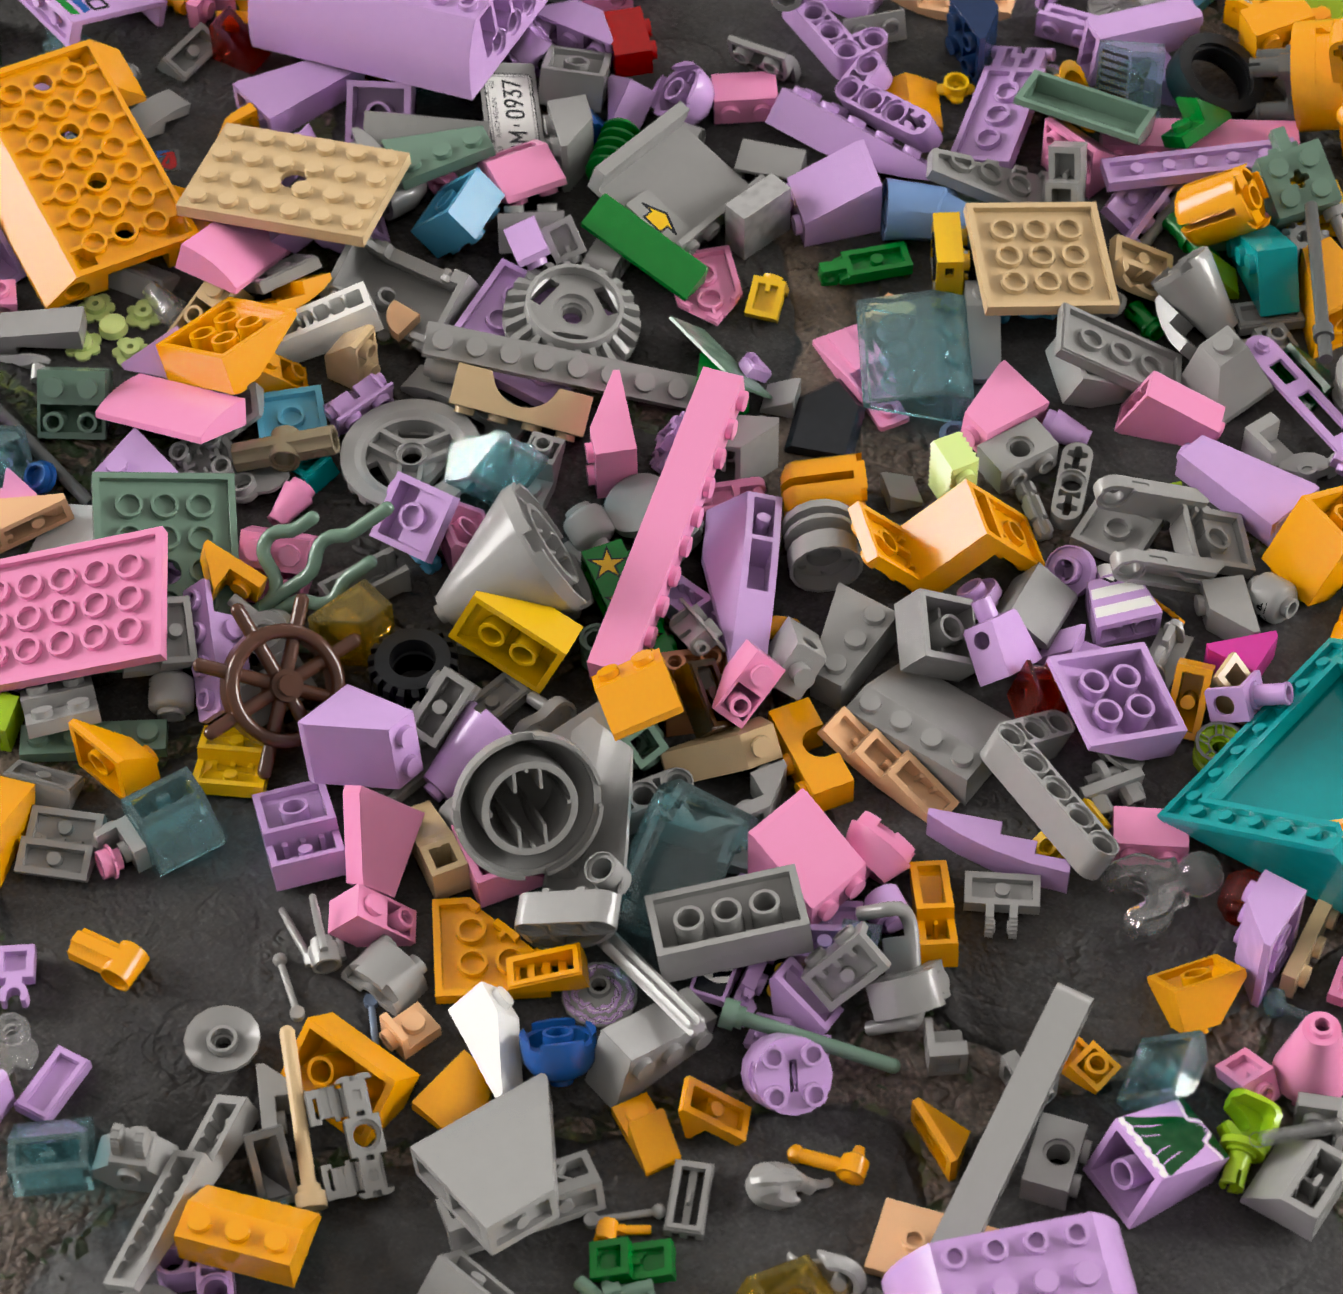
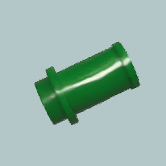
M1136 300L1129 305L1135 313L1126 308L1125 317L1141 331L1143 338L1156 341L1163 336L1164 331L1158 316L1155 317L1140 300Z

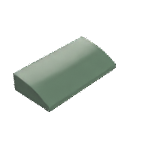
M1036 69L1024 83L1013 101L1015 105L1136 145H1141L1149 137L1157 114V109Z

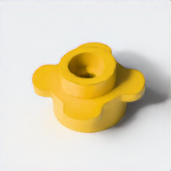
M960 72L947 74L944 77L943 84H938L936 87V92L939 95H945L953 104H961L963 98L967 95H972L975 91V87L969 83L968 77Z

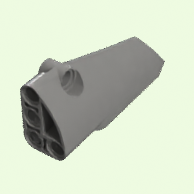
M591 716L572 730L570 741L584 752L600 776L602 785H600L601 803L604 805L603 817L594 840L575 862L553 875L547 876L546 873H542L544 874L541 892H525L519 896L514 930L532 946L540 950L580 942L582 948H587L609 939L617 931L622 895L626 893L632 882L631 874L627 869L634 749L621 739L615 741L612 733Z

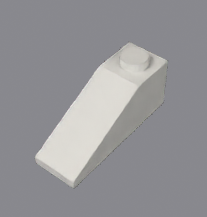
M481 981L450 1007L448 1011L494 1097L497 1098L523 1083L519 1044L520 1025L519 1018L512 1007L514 1001L509 992L501 986L496 987Z

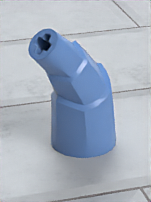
M885 178L882 189L881 208L882 241H931L933 213L960 212L961 226H966L963 213L966 202L960 199L956 191L951 188ZM968 237L967 246H963V247H966V248H968L969 250H971L970 242H969V237Z

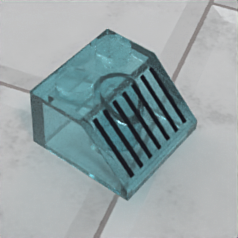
M1100 40L1095 89L1157 109L1156 117H1159L1166 54L1165 44Z

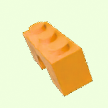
M809 697L768 711V720L774 724L783 755L779 760L784 759L786 762L787 776L791 775L795 781V792L797 793L803 788L823 812L852 802L854 800V778L840 753L837 752L825 757H818L808 753L811 749L823 745V739L817 732L824 726Z

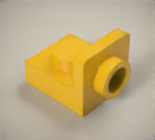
M764 273L763 276L754 275L744 311L745 316L778 323L784 298L788 297L789 293L787 282L783 281L781 276L771 273Z

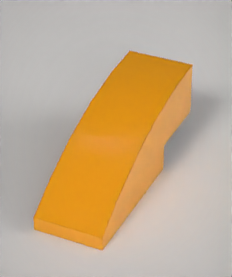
M947 860L909 862L912 908L919 928L921 963L924 964L928 961L942 959L944 968L958 967L959 942L954 919L955 906Z

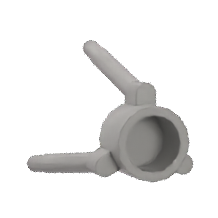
M314 893L309 895V901L317 936L310 940L309 947L306 946L284 907L279 908V914L303 956L305 968H312V971L317 974H328L342 966V961L347 959L344 941L336 938L335 941L331 935L325 934L320 908Z

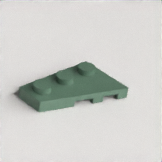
M483 125L381 140L384 149L410 153L411 164L401 180L404 190L496 155L494 145Z

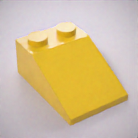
M476 591L448 637L540 694L569 652L583 626L550 606Z

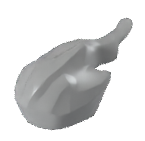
M772 1161L762 1162L753 1166L745 1180V1189L755 1205L771 1211H779L796 1206L801 1202L796 1192L812 1195L816 1190L829 1188L834 1183L830 1177L822 1180L813 1179L796 1170L797 1167L792 1164Z
M817 1250L816 1253L819 1258L815 1259L799 1258L790 1251L787 1253V1261L799 1268L804 1277L814 1276L821 1280V1283L814 1286L817 1294H862L866 1289L867 1279L865 1272L856 1260L826 1250Z

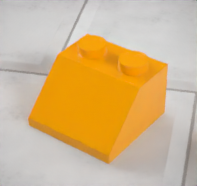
M659 648L652 651L650 649L639 651L631 657V660L620 665L610 664L604 666L597 671L596 675L591 676L594 690L615 741L684 712L676 686Z

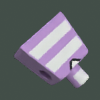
M1109 563L1097 566L1096 579L1090 580L1087 583L1085 594V608L1092 643L1105 647L1157 635L1161 625L1162 610L1145 585L1116 580L1113 577Z

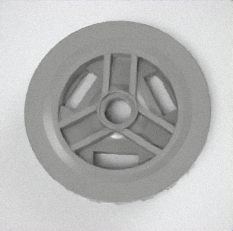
M562 261L560 265L556 266L549 262L543 264L540 270L536 268L528 270L524 278L519 277L514 282L513 288L506 295L502 312V325L505 337L626 362L638 343L641 329L640 309L633 302L634 295L632 292L624 290L622 288L623 282L618 278H609L608 271L602 268L599 270L590 267V264L584 262L581 264H571V261ZM556 287L540 305L533 301L542 292ZM597 295L607 302L613 314L607 316ZM569 313L576 314L580 317L581 321L575 324L568 323L564 320L563 316Z
M428 399L396 400L368 411L350 427L340 449L341 471L350 492L357 494L359 501L364 505L372 504L375 508L385 501L388 488L379 483L369 472L370 469L377 466L388 484L395 478L397 471H400L432 486L447 469H450L452 472L443 481L434 485V487L460 499L462 493L468 494L473 489L474 480H478L480 477L481 465H483L482 441L470 419L464 414L454 412V408L447 404ZM409 454H417L421 457L416 463H406L403 461V458Z

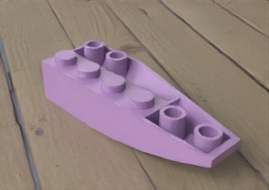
M796 85L794 89L782 87L765 121L770 126L828 156L855 141L864 139L878 173L931 181L926 179L927 160L921 157V151L907 144L902 147L894 142L895 138L878 129L874 131L866 126L867 123L853 115L847 116L850 110L837 103L832 102L831 104L825 100L821 102L822 95L805 87L803 89Z
M746 491L706 510L701 563L718 627L723 633L721 638L726 649L725 653L728 663L746 639L768 654L778 570L783 497Z

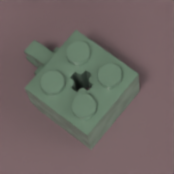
M1284 126L1271 130L1268 137L1272 149L1268 150V155L1257 158L1251 168L1252 173L1259 172L1266 185L1269 198L1264 199L1266 212L1271 216L1270 223L1279 230L1290 226L1292 222L1297 224L1305 221L1304 205L1308 201H1315L1318 204L1319 216L1326 209L1340 204L1343 198L1319 138L1298 145L1297 141H1290Z

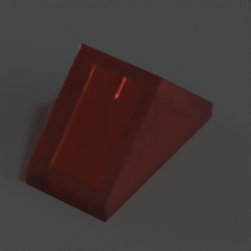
M230 5L208 26L213 59L251 75L271 55V52L268 50L252 47L249 27Z

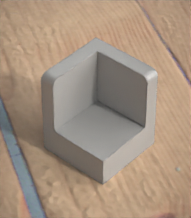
M1272 412L1244 428L1241 450L1245 454L1275 467H1279L1281 460H1286L1294 455L1277 438L1280 419Z
M932 1017L924 1018L923 1042L928 1076L967 1074L969 1053L967 1041H963L961 1030L934 1031Z

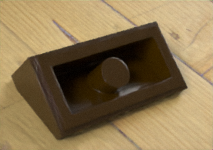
M715 658L689 661L673 671L674 680L696 738H704L738 727L712 708L721 680V674Z

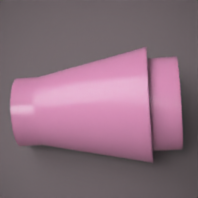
M293 477L290 482H284L272 511L267 516L268 521L273 526L289 524L313 503L312 498L315 495L313 488L297 477Z

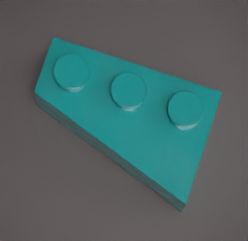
M1271 223L1265 228L1226 240L1227 255L1232 259L1260 317L1300 312L1297 246Z

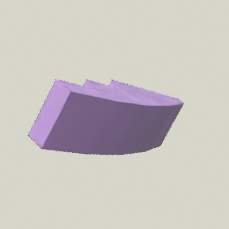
M933 808L928 809L926 835L954 853L993 872L1041 875L1042 888L1067 893L1071 865L1066 859L1036 854L1037 841L1003 835L1002 821Z

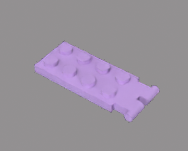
M993 46L991 50V56L994 58L991 66L985 65L951 151L971 155L974 161L981 163L986 159L998 161L1000 167L1012 169L1035 112L1013 104L1014 97L1035 69L1047 73L1046 66L1048 61H1055L1056 58L1055 48L1027 47L1025 53H1022L1021 47Z

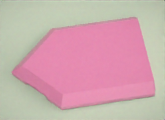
M729 245L697 250L692 256L708 267L705 283L686 301H683L674 294L678 308L715 326L722 322L743 297V291Z

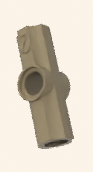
M334 424L300 431L294 426L281 425L272 430L271 436L231 444L233 465L237 472L270 466L278 471L289 472L298 468L302 460L340 453L338 432Z

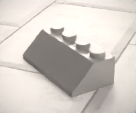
M795 864L644 896L660 974L668 983L814 951L810 921Z

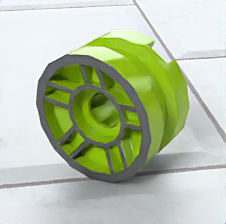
M1222 721L1210 722L1202 726L1196 734L1192 753L1193 765L1199 772L1240 729L1233 724Z

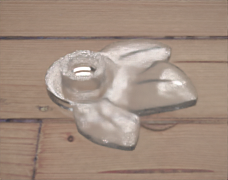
M14 1012L2 1014L0 1016V1069H3L8 1076L12 1074L16 1066L23 1070H32L39 1057V1048L37 1043L31 1038V1026L28 1020ZM10 1031H18L14 1035L6 1036Z

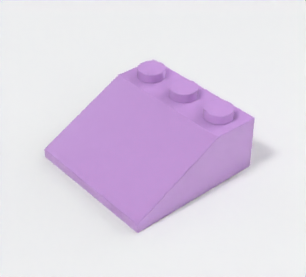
M1145 642L1048 656L1046 659L1088 751L1139 761L1172 756L1188 730Z

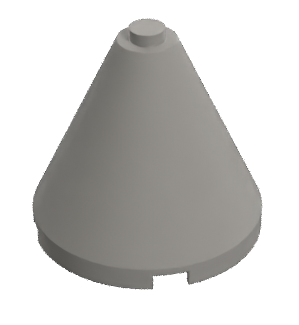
M513 482L500 491L435 596L437 604L433 608L442 623L447 624L449 622L454 626L476 591L550 606L561 613L580 612L593 603L591 588L575 555L570 557L560 540L563 538L560 530L542 505L522 484L516 485Z
M523 731L509 734L485 746L469 761L462 771L452 798L453 826L467 854L476 864L489 873L510 880H526V876L542 873L550 876L575 862L594 840L604 812V805L601 803L600 785H602V782L590 759L579 747L566 738L543 731Z

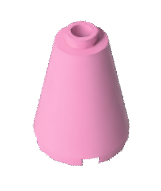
M1319 1011L1307 1015L1274 1056L1272 1066L1275 1070L1280 1096L1283 1094L1291 1100V1105H1296L1299 1092L1341 1097L1343 1095L1342 1028L1339 1021L1327 1012Z

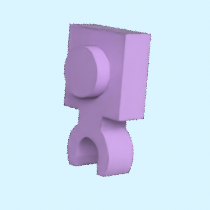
M35 944L0 946V986H2L0 988V1003L3 1009H8V1000L15 995L20 996L23 1008H28L30 1004V996L25 985L36 984L37 949Z

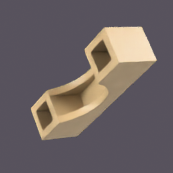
M459 362L448 404L455 405L454 412L472 417H474L475 411L487 413L488 421L507 425L509 419L522 423V430L541 433L542 428L555 431L554 437L574 443L575 437H584L593 397L560 388L548 402L540 406L520 407L510 403L500 394L496 387L492 370Z

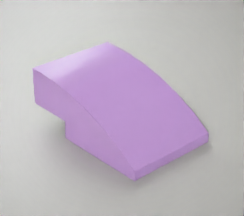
M307 781L251 795L277 892L346 875L345 847L326 784H316Z

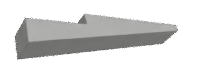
M84 306L0 312V354H19L20 347L83 349L88 325Z
M216 1094L187 1150L174 1149L102 1283L107 1289L134 1293L140 1292L174 1243L173 1235L187 1201L204 1186H213L244 1142L242 1134L251 1132L260 1119V1112L248 1097Z

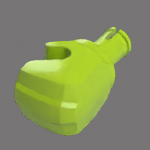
M1235 1088L1228 1095L1224 1103V1111L1232 1121L1226 1120L1216 1127L1220 1137L1219 1144L1230 1156L1224 1166L1222 1177L1218 1184L1222 1189H1225L1227 1184H1229L1228 1192L1240 1194L1244 1192L1250 1164L1262 1162L1272 1146H1263L1261 1143L1263 1136L1253 1132L1279 1128L1282 1112L1280 1107L1272 1100L1248 1089Z

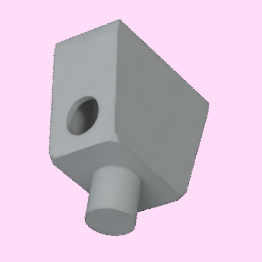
M789 616L768 646V655L786 670L773 688L797 701L800 700L806 690L814 684L815 677L827 659L819 635Z

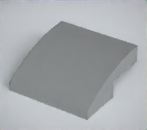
M189 595L167 597V660L122 669L123 678L149 676L169 670L176 671L193 665L198 655Z
M32 805L26 836H21L14 872L17 874L88 883L95 866L94 852L98 850L93 833L107 823V817L105 814Z

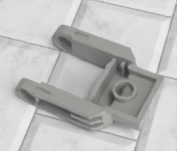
M1117 474L1104 476L1093 485L1096 504L1101 509L1167 520L1170 523L1169 531L1174 552L1150 548L1146 551L1126 549L1118 552L1116 550L1109 558L1112 574L1116 580L1199 594L1201 580L1215 578L1218 574L1228 576L1243 574L1244 578L1249 579L1256 571L1242 514L1211 509L1207 506L1209 499L1198 489ZM1112 490H1119L1118 492L1112 494H1105Z

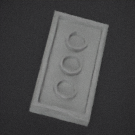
M1064 302L1058 309L1055 357L1133 392L1154 370L1181 384V354Z

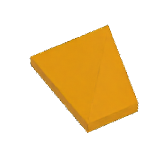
M918 1097L912 1100L911 1122L947 1180L950 1182L956 1179L971 1131Z

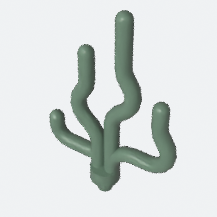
M385 501L350 526L330 529L321 533L313 541L306 567L284 584L280 569L271 555L273 542L278 539L294 538L317 524L320 517L316 511H309L293 523L277 524L266 529L258 540L256 555L268 577L269 589L267 594L253 604L252 607L257 611L281 609L290 614L295 597L298 595L293 594L308 585L318 575L325 549L333 543H347L356 539L394 512V505L389 501ZM368 555L344 571L337 578L328 595L317 597L306 594L309 598L308 609L326 611L336 607L344 599L350 585L377 566V558L373 555ZM317 633L327 641V637L324 633ZM299 646L298 652L311 653L304 646Z

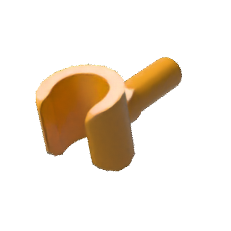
M603 1217L597 1223L594 1241L616 1238L617 1235H651V1225L619 1224L612 1217Z

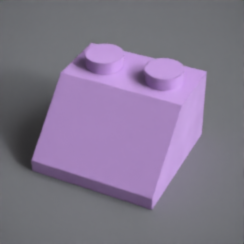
M347 80L345 142H354L351 128L359 127L363 130L364 110L415 115L416 87L399 82Z

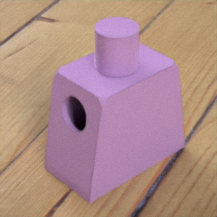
M991 595L970 603L978 623L965 629L963 635L980 687L1009 677L1042 659L1017 610L1013 608L998 614Z

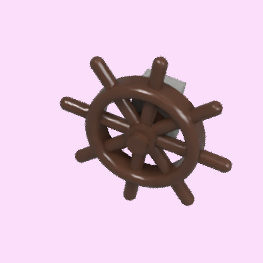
M300 593L295 597L290 623L272 624L258 629L245 607L240 603L234 604L230 612L244 637L230 650L224 664L197 658L192 665L193 669L198 673L220 678V695L226 715L204 729V736L208 740H214L235 727L244 737L263 746L257 774L264 780L269 779L272 775L277 749L302 746L299 730L289 734L281 733L285 712L289 710L295 721L298 722L308 714L301 701L307 699L323 703L343 688L346 683L340 658L357 648L362 641L359 634L352 633L331 646L322 636L304 627L309 605V598L304 593ZM273 639H285L284 650L273 655L266 642ZM300 645L307 648L315 656L305 664L298 655ZM253 651L264 667L260 672L243 669L247 658ZM323 670L325 677V689L317 687L312 678L313 675Z

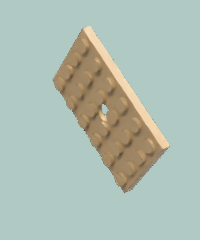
M226 123L176 204L177 215L365 247L411 164L410 153ZM298 175L306 179V181L300 180L295 182L292 187H286L281 184L289 176Z

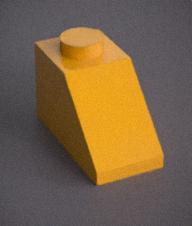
M1180 657L1177 662L1170 695L1188 730L1183 739L1195 741L1196 734L1203 725L1207 708L1204 691L1211 687L1216 665Z

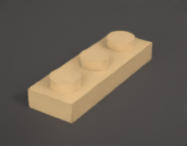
M1318 899L1282 972L1278 989L1279 994L1292 999L1298 986L1301 988L1306 987L1313 967L1308 965L1312 957L1320 958L1327 941L1323 934L1326 928L1334 929L1340 912L1332 909L1331 904Z

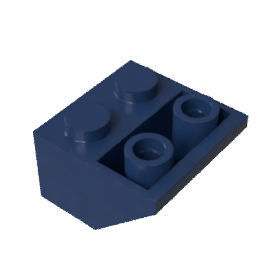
M950 0L949 13L946 16L948 35L945 38V45L948 52L954 55L960 62L964 74L969 75L977 85L985 65L990 66L993 60L991 50L993 46H996L999 6L994 0Z

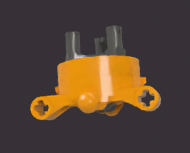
M1343 18L1294 22L1291 44H1286L1285 48L1257 49L1256 58H1249V65H1251L1249 67L1250 79L1279 76L1281 80L1284 79L1287 93L1285 101L1257 103L1256 118L1257 120L1295 121L1299 132L1339 130L1343 153Z

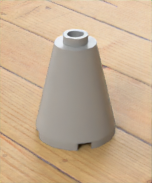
M1207 246L1199 247L1178 260L1179 263L1171 269L1169 267L1151 281L1154 290L1207 339L1227 325L1236 332L1234 326L1238 323L1212 252Z

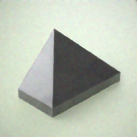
M282 1124L242 1134L258 1198L285 1205L294 1203V1195L298 1193V1186Z

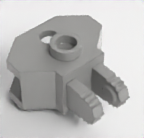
M113 1123L111 1132L101 1135L92 1167L93 1177L117 1189L151 1193L174 1149L179 1150V1146L157 1136V1133L149 1130L148 1127L132 1126L131 1128H125L124 1124Z

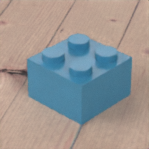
M477 167L440 187L410 232L437 258L448 253L455 254L465 244L470 243L473 245L481 239L485 233L483 227L499 213L500 208L498 205L505 194Z

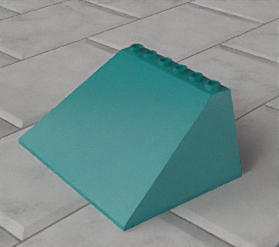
M1329 637L1288 680L1292 684L1294 699L1291 705L1262 706L1253 719L1247 722L1157 816L1164 823L1189 834L1190 837L1261 873L1267 870L1307 890V896L1317 901L1320 899L1332 905V909L1343 914V830L1340 822L1330 821L1343 819V639Z

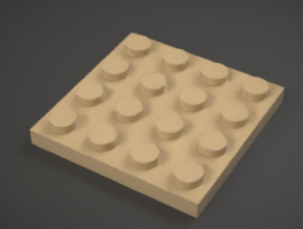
M1096 202L965 203L963 213L985 316L1058 315V309L1064 302L1090 314H1118L1120 301Z

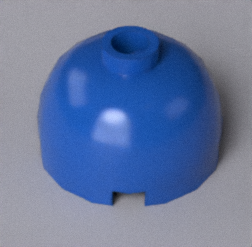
M569 1017L550 1018L531 1023L532 1031L526 1033L523 1028L519 1033L520 1053L524 1065L534 1076L540 1073L546 1074L551 1086L565 1087L571 1085L573 1080L583 1076L593 1066L597 1044L596 1026L585 1020L586 1027L575 1025V1018Z

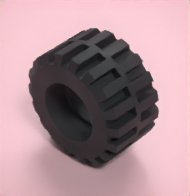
M414 624L406 625V629L400 630L399 627L391 629L392 634L390 635L384 633L379 637L380 644L374 643L371 647V655H368L367 660L371 694L411 709L417 701L421 702L428 692L426 686L437 670L441 671L446 666L460 674L458 652L456 647H453V641L449 637L443 638V632L438 629L430 631V627L427 625L414 628ZM415 669L428 671V673L420 677L409 678L401 676L404 672Z

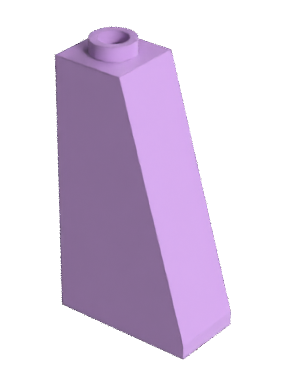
M1167 0L1086 18L1076 63L1084 72L1088 86H1096L1100 84V80L1105 82L1110 79L1100 76V72L1114 77L1121 75L1120 73L1101 68V64L1127 72L1150 62L1154 47L1159 44L1168 53L1179 49L1186 39L1199 33L1200 27L1203 24V14L1192 0ZM1102 49L1128 56L1129 60L1102 52ZM1102 57L1128 64V68L1104 61Z
M305 60L233 83L235 104L239 109L251 102L258 111L260 128L290 133L346 101L347 80H365V74Z
M1201 435L1192 443L1184 444L1176 456L1175 476L1188 486L1198 489L1219 510L1242 514L1245 530L1267 547L1301 496L1319 492L1320 487L1308 480L1204 435Z

